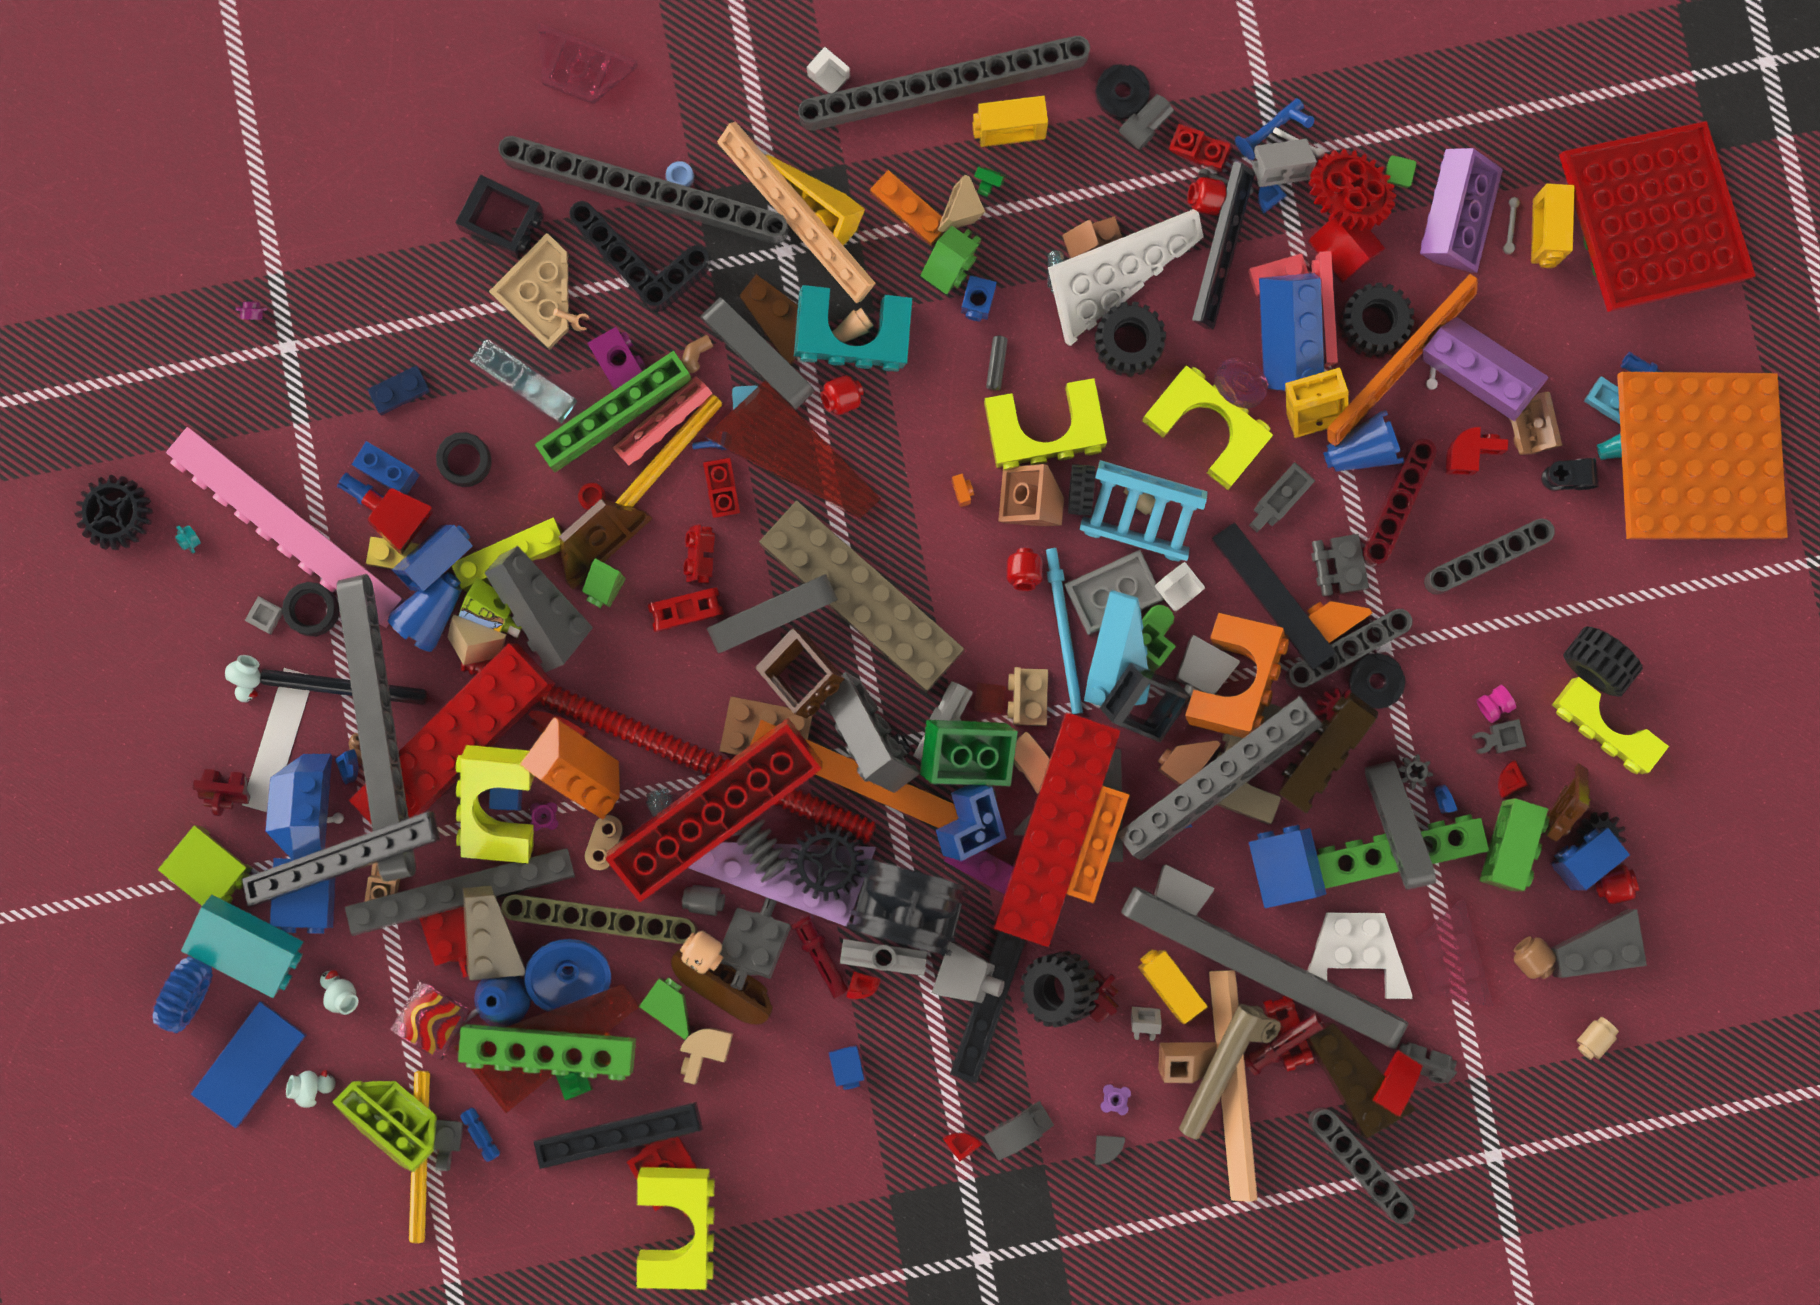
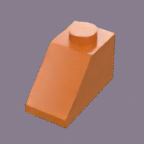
M1320 601L1307 610L1309 613L1308 617L1328 643L1372 614L1370 608L1333 601L1328 602L1326 605H1323Z

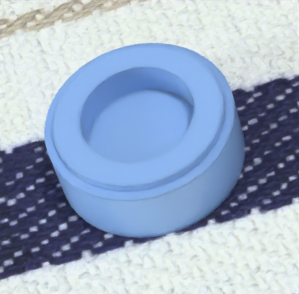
M674 162L667 168L666 179L667 181L690 187L694 181L693 170L685 162Z

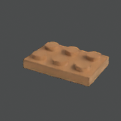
M730 696L720 752L738 755L749 747L761 720L777 726L789 718L801 735L808 740L813 715L804 718L794 714L788 707Z

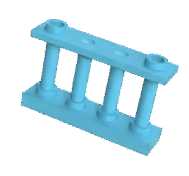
M1100 460L1095 478L1099 479L1102 485L1092 518L1083 516L1080 530L1090 537L1100 538V536L1164 554L1167 559L1172 561H1187L1189 547L1183 546V542L1193 511L1197 510V508L1204 510L1208 491ZM1116 485L1127 487L1129 491L1118 526L1102 522L1112 488ZM1143 492L1154 495L1156 499L1145 534L1129 530L1139 495H1142ZM1170 500L1181 503L1183 507L1172 542L1156 538L1166 503L1170 502Z

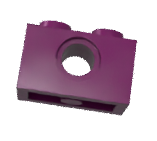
M617 327L587 343L614 390L647 369L639 355L636 357L632 355L629 348L633 347V344L627 333L623 332L620 334ZM616 355H625L626 361L623 365L616 366L612 363Z

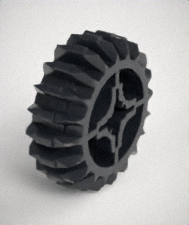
M109 475L108 481L100 477L98 478V486L94 483H88L91 491L89 493L82 491L81 495L85 497L84 502H76L77 506L82 507V511L74 513L76 517L82 518L76 525L78 528L84 529L82 532L83 537L90 538V543L93 545L100 543V548L105 550L109 546L115 551L119 550L120 544L124 548H130L129 539L138 543L139 537L137 534H147V531L142 528L143 525L152 524L151 520L145 518L146 515L153 513L151 508L145 507L151 502L150 498L143 497L146 492L145 489L137 488V482L133 480L128 482V479L124 476H120L117 480L116 476ZM113 492H125L127 494L123 499L119 497L115 501L106 496ZM99 504L100 511L98 515L95 517V510L97 505ZM110 506L118 509V511H115L117 512L116 517L118 520L110 516L113 515L110 513L112 510ZM133 509V516L129 522L128 513ZM112 525L122 529V531L114 534H104L101 532L104 527L109 528Z
M826 824V833H821V828L817 825L815 826L817 835L812 837L810 831L806 830L804 832L808 838L806 842L801 838L796 839V842L802 848L800 850L791 848V852L797 854L798 859H789V864H798V869L791 870L790 874L797 875L800 873L801 878L797 879L795 884L797 886L803 882L807 884L802 890L804 894H807L811 888L815 889L812 895L813 899L818 898L819 892H824L823 899L828 901L829 892H833L835 899L838 900L840 899L838 890L843 889L844 893L849 895L850 890L846 885L848 883L854 887L859 885L852 878L854 875L860 877L861 871L856 870L857 866H865L863 864L864 861H857V856L864 855V850L854 851L853 848L860 844L859 840L856 839L850 844L848 840L851 838L852 833L848 831L844 837L840 836L842 832L841 826L836 828L834 834L831 833L830 824ZM831 839L824 853L816 854L807 851L815 842ZM839 842L848 849L851 857V866L837 860L836 851ZM833 848L831 860L836 865L842 866V868L834 866L831 869L829 867V870H825L822 877L823 864L813 859V857L821 859L822 856L829 855ZM804 859L817 864L819 872L816 883L812 882L807 876L804 869ZM839 871L848 874L840 883L833 886H824L825 880L831 872Z

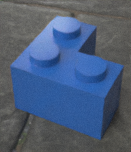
M967 785L951 793L958 819L936 829L943 856L962 861L1007 839L991 786Z
M1595 827L1583 836L1585 841L1581 845H1572L1571 847L1566 845L1554 854L1556 859L1550 865L1571 891L1587 890L1630 855L1609 828L1598 829Z

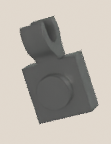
M436 1120L434 1149H439L436 1170H450L452 1151H461L463 1122Z

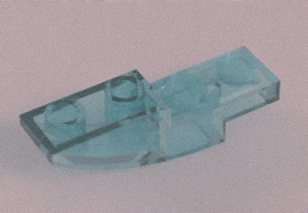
M487 338L470 360L512 392L561 424L577 403L574 397Z

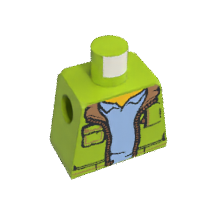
M476 578L465 597L458 616L498 632H506L518 638L522 627H517L512 619L513 617L510 616L512 611L508 604H503L495 589L481 579Z

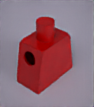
M390 488L384 497L370 489L361 501L363 505L373 511L368 517L370 526L401 555L433 514L431 506L393 488Z

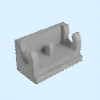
M1300 139L1255 146L1254 153L1258 161H1252V167L1259 187L1310 180L1311 177L1309 175L1317 161L1308 140Z

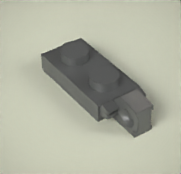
M1294 462L1257 503L1254 511L1258 516L1251 522L1249 527L1257 533L1266 523H1269L1271 526L1276 522L1278 523L1316 480Z

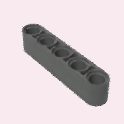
M719 297L700 316L703 322L793 410H797L815 392L814 388L722 298Z
M1537 519L1436 567L1426 575L1424 579L1425 588L1432 594H1442L1524 555L1552 540L1555 533L1554 526L1547 519ZM1535 526L1542 528L1544 531L1543 540L1535 537L1533 533ZM1510 538L1519 542L1518 552L1510 549L1508 545ZM1485 550H1489L1494 554V563L1485 561L1483 557ZM1460 562L1468 564L1470 567L1469 575L1460 573L1458 569ZM1435 574H1440L1444 577V587L1435 585L1433 581Z
M824 574L706 629L719 654L838 599L827 575Z
M1404 609L1393 610L1331 644L1336 655L1330 659L1331 666L1329 670H1323L1319 666L1312 671L1305 660L1296 663L1286 672L1285 679L1287 684L1293 689H1303L1410 630L1412 626L1411 615ZM1393 616H1398L1403 620V628L1401 630H1397L1392 626L1391 619ZM1369 629H1374L1378 632V643H1372L1368 640L1367 631ZM1345 642H1349L1354 646V656L1350 657L1343 653L1342 646ZM1295 669H1301L1306 673L1305 683L1296 682L1293 677Z
M1392 760L1365 767L1366 780L1406 890L1435 884L1436 876L1433 864L1395 762Z
M1325 1108L1314 1109L1310 1113L1308 1121L1316 1135L1391 1220L1399 1224L1410 1222L1415 1214L1412 1202L1332 1111ZM1322 1114H1327L1330 1118V1123L1325 1129H1319L1317 1126V1118ZM1341 1136H1346L1349 1141L1348 1147L1343 1151H1338L1336 1140ZM1360 1158H1365L1368 1163L1367 1169L1362 1173H1357L1355 1170L1356 1161ZM1379 1180H1385L1387 1186L1385 1192L1379 1195L1375 1194V1183ZM1398 1202H1404L1406 1208L1404 1214L1396 1217L1393 1214V1207Z

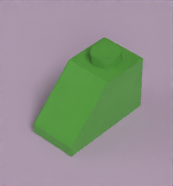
M595 558L582 592L588 596L587 602L598 608H601L603 604L610 608L626 578L620 571Z
M670 977L666 980L659 978L639 1007L686 1040L691 1035L685 994L680 991L682 986Z

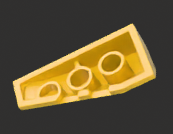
M765 155L844 246L857 231L865 209L841 191L770 155Z

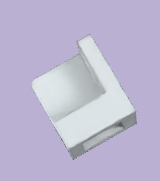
M824 47L807 66V73L813 81L830 94L837 92L848 80L850 68Z
M1185 562L1167 574L1154 586L1174 611L1179 610L1205 589V586Z

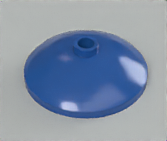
M575 939L558 940L543 946L531 957L525 971V986L530 998L540 1008L557 1015H576L589 1011L604 999L611 984L610 966L603 953L595 946ZM564 966H572V968L565 969Z

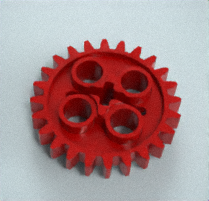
M1342 149L1340 154L1333 150L1330 155L1326 153L1322 159L1318 160L1309 175L1311 180L1308 185L1313 187L1310 195L1317 196L1313 203L1317 205L1322 204L1323 207L1320 212H1329L1328 220L1331 221L1337 218L1338 226L1340 227L1344 222L1348 224L1349 230H1352L1355 225H1357L1360 231L1365 226L1370 230L1375 224L1380 226L1395 206L1393 200L1397 194L1392 192L1395 185L1387 183L1391 176L1382 174L1384 167H1375V159L1368 162L1365 153L1360 158L1357 156L1356 150H1353L1350 155H1348L1346 149Z

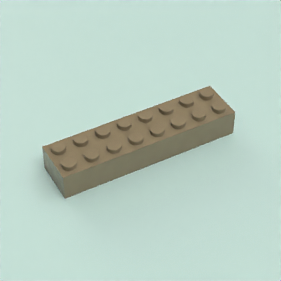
M797 500L759 541L763 549L803 584L826 574L838 599L828 604V606L926 693L964 652V648Z

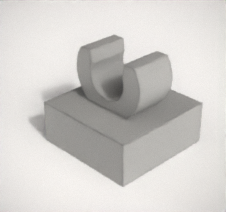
M1132 1007L1131 1026L1135 1040H1139L1140 1033H1149L1150 1041H1154L1156 1034L1161 1033L1160 1009Z

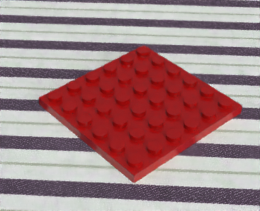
M1707 121L1566 150L1559 154L1568 185H1574V206L1607 312L1746 281L1756 276Z

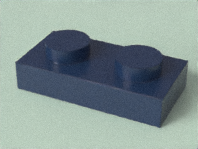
M417 365L367 389L380 415L431 392Z

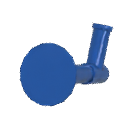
M1296 98L1250 137H1235V144L1247 159L1254 160L1255 146L1269 136L1275 127L1278 128L1290 119H1293L1303 124L1304 127L1310 128L1314 124V117L1301 112L1304 105Z

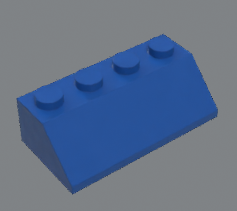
M1315 273L1259 278L1264 388L1286 390L1285 383L1324 372L1321 278Z

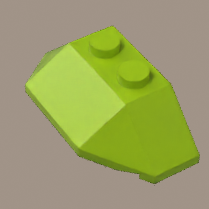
M352 1081L332 1102L362 1134L397 1164L411 1172H414L434 1151L436 1115L396 1081Z

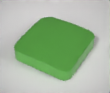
M1391 156L1388 159L1385 175L1391 176L1387 183L1404 188L1410 187L1416 162L1398 156Z

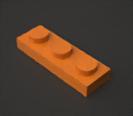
M889 170L870 189V193L930 246L943 234L938 231L942 216Z

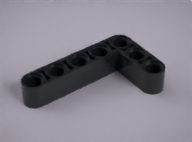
M578 201L570 208L569 214L575 228L647 308L653 312H662L710 270L711 262L708 252L702 246L695 245L685 250L655 276L591 204L585 201ZM581 212L590 213V217L584 222L578 221L577 216ZM599 232L608 233L607 239L603 242L596 241L595 236ZM622 251L627 254L626 258L621 262L613 260V256L617 252ZM695 256L705 258L700 266L690 264L691 259ZM640 271L645 274L640 282H633L631 280L635 272ZM674 274H682L684 276L683 281L679 284H672L670 278ZM654 292H661L663 298L659 302H651L649 300L650 295Z

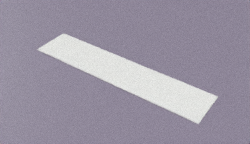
M287 668L283 670L284 672L305 674ZM278 687L247 786V791L251 796L249 804H242L243 806L267 812L270 777L287 766L310 691Z

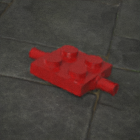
M464 907L419 918L434 965L439 966L447 962H459L463 978L467 977L468 973L465 965L467 966Z
M680 1136L644 1144L645 1147L641 1152L627 1161L637 1181L641 1167L698 1169ZM652 1205L654 1211H657V1210H659L660 1208L664 1207V1206Z

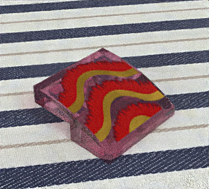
M419 980L390 1030L429 1055L442 1061L471 1011L454 999L443 995L427 983Z

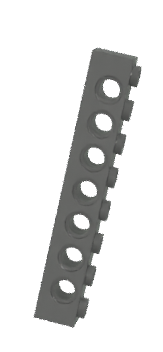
M1299 696L1117 833L1132 856L1142 861L1323 726L1307 703Z

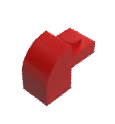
M1481 427L1465 430L1448 447L1445 474L1474 475L1479 471L1480 454H1504L1508 451V439H1500V435L1485 434L1483 438H1480Z

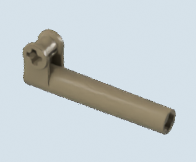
M1239 1004L1179 1127V1130L1184 1135L1192 1139L1200 1138L1249 1042L1268 1043L1278 1035L1281 1028L1280 1022L1266 1016L1261 1007Z

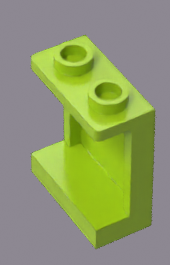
M194 825L158 870L202 906L211 895L231 903L233 900L231 895L237 888L241 889L244 887L242 879L249 877V873L253 868L241 862L209 836L210 832L204 827Z

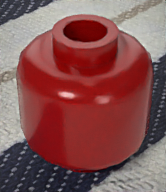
M1200 177L1196 182L1191 183L1187 201L1191 204V208L1199 213L1218 215L1226 198V184L1222 180Z
M843 375L826 382L820 397L823 406L828 412L832 411L836 415H842L860 406L861 396L864 392L858 380L854 381L850 376Z
M1020 548L1016 553L1008 557L1007 581L1014 589L1018 591H1031L1042 582L1043 560L1040 555L1033 553L1032 549Z
M1624 864L1617 865L1595 883L1599 898L1605 897L1611 905L1633 900L1636 896V891H1640L1634 870H1629Z

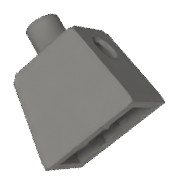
M1193 635L1186 647L1176 680L1185 685L1184 690L1190 696H1192L1193 690L1215 694L1239 665L1240 661Z
M1163 865L1154 895L1196 916L1212 894L1214 888L1168 865Z
M949 942L947 949L952 950L951 956H944L932 994L978 1003L984 1001L986 993L999 997L1005 982L992 977L995 965L966 948Z

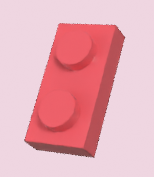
M1301 253L1250 268L1248 272L1256 297L1260 296L1259 278L1307 274L1308 270Z

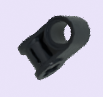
M1582 458L1557 461L1543 471L1541 475L1542 484L1545 488L1552 491L1599 487L1596 459Z

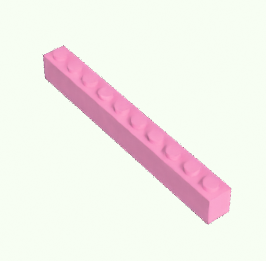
M187 427L166 452L173 458L170 463L182 473L186 469L194 475L191 479L194 483L204 490L207 487L215 492L213 498L225 507L230 504L237 509L234 515L244 523L248 524L252 521L258 526L256 532L267 541L273 538L280 544L277 547L280 552L288 558H291L293 555L301 561L298 566L311 576L314 572L322 578L319 583L333 593L337 590L338 580L367 574L373 583L379 624L385 628L388 627V616L405 601L402 597L195 431Z

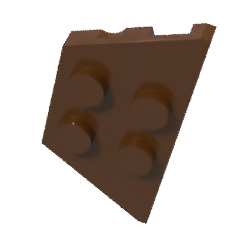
M600 499L559 536L565 582L572 590L587 578L595 558L604 563L648 524L652 517L646 511Z
M1579 763L1573 770L1575 772L1574 779L1569 786H1564L1547 815L1550 817L1547 836L1556 842L1563 835L1566 836L1570 832L1574 823L1589 807L1591 799H1589L1588 769Z

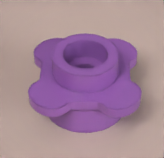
M1111 1084L1106 1085L1103 1088L1104 1101L1100 1105L1101 1109L1106 1113L1115 1111L1120 1115H1125L1129 1110L1127 1100L1131 1096V1091L1127 1087L1120 1089L1114 1088ZM1117 1097L1118 1102H1114L1113 1098Z

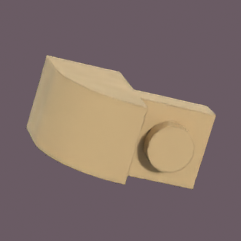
M704 1028L691 1034L684 1041L680 1051L691 1054L690 1058L685 1057L682 1065L681 1074L685 1075L684 1082L697 1083L704 1057L725 1062L733 1033L716 1028Z

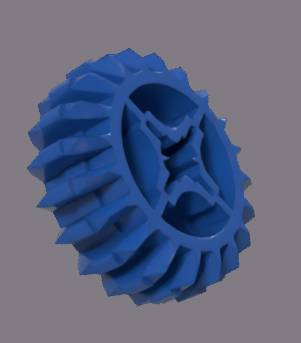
M190 956L181 960L176 965L174 971L170 973L169 978L160 990L161 992L156 999L157 1002L152 1014L153 1023L157 1024L159 1028L176 1034L185 1029L191 1019L195 1017L196 1012L204 1001L206 993L209 991L208 988L213 976L212 967Z

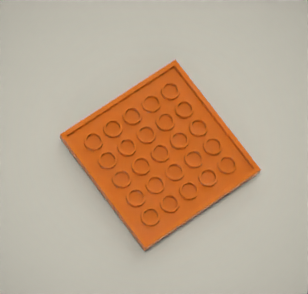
M1621 372L1617 374L1626 539L1788 538L1778 373Z

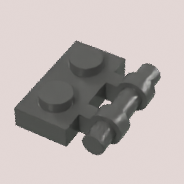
M1359 534L1331 538V550H1324L1323 540L1312 542L1314 553H1311L1312 561L1316 562L1318 572L1316 581L1317 586L1321 587L1322 597L1333 595L1331 585L1337 583L1340 594L1369 589ZM1333 559L1336 574L1329 575L1327 560Z

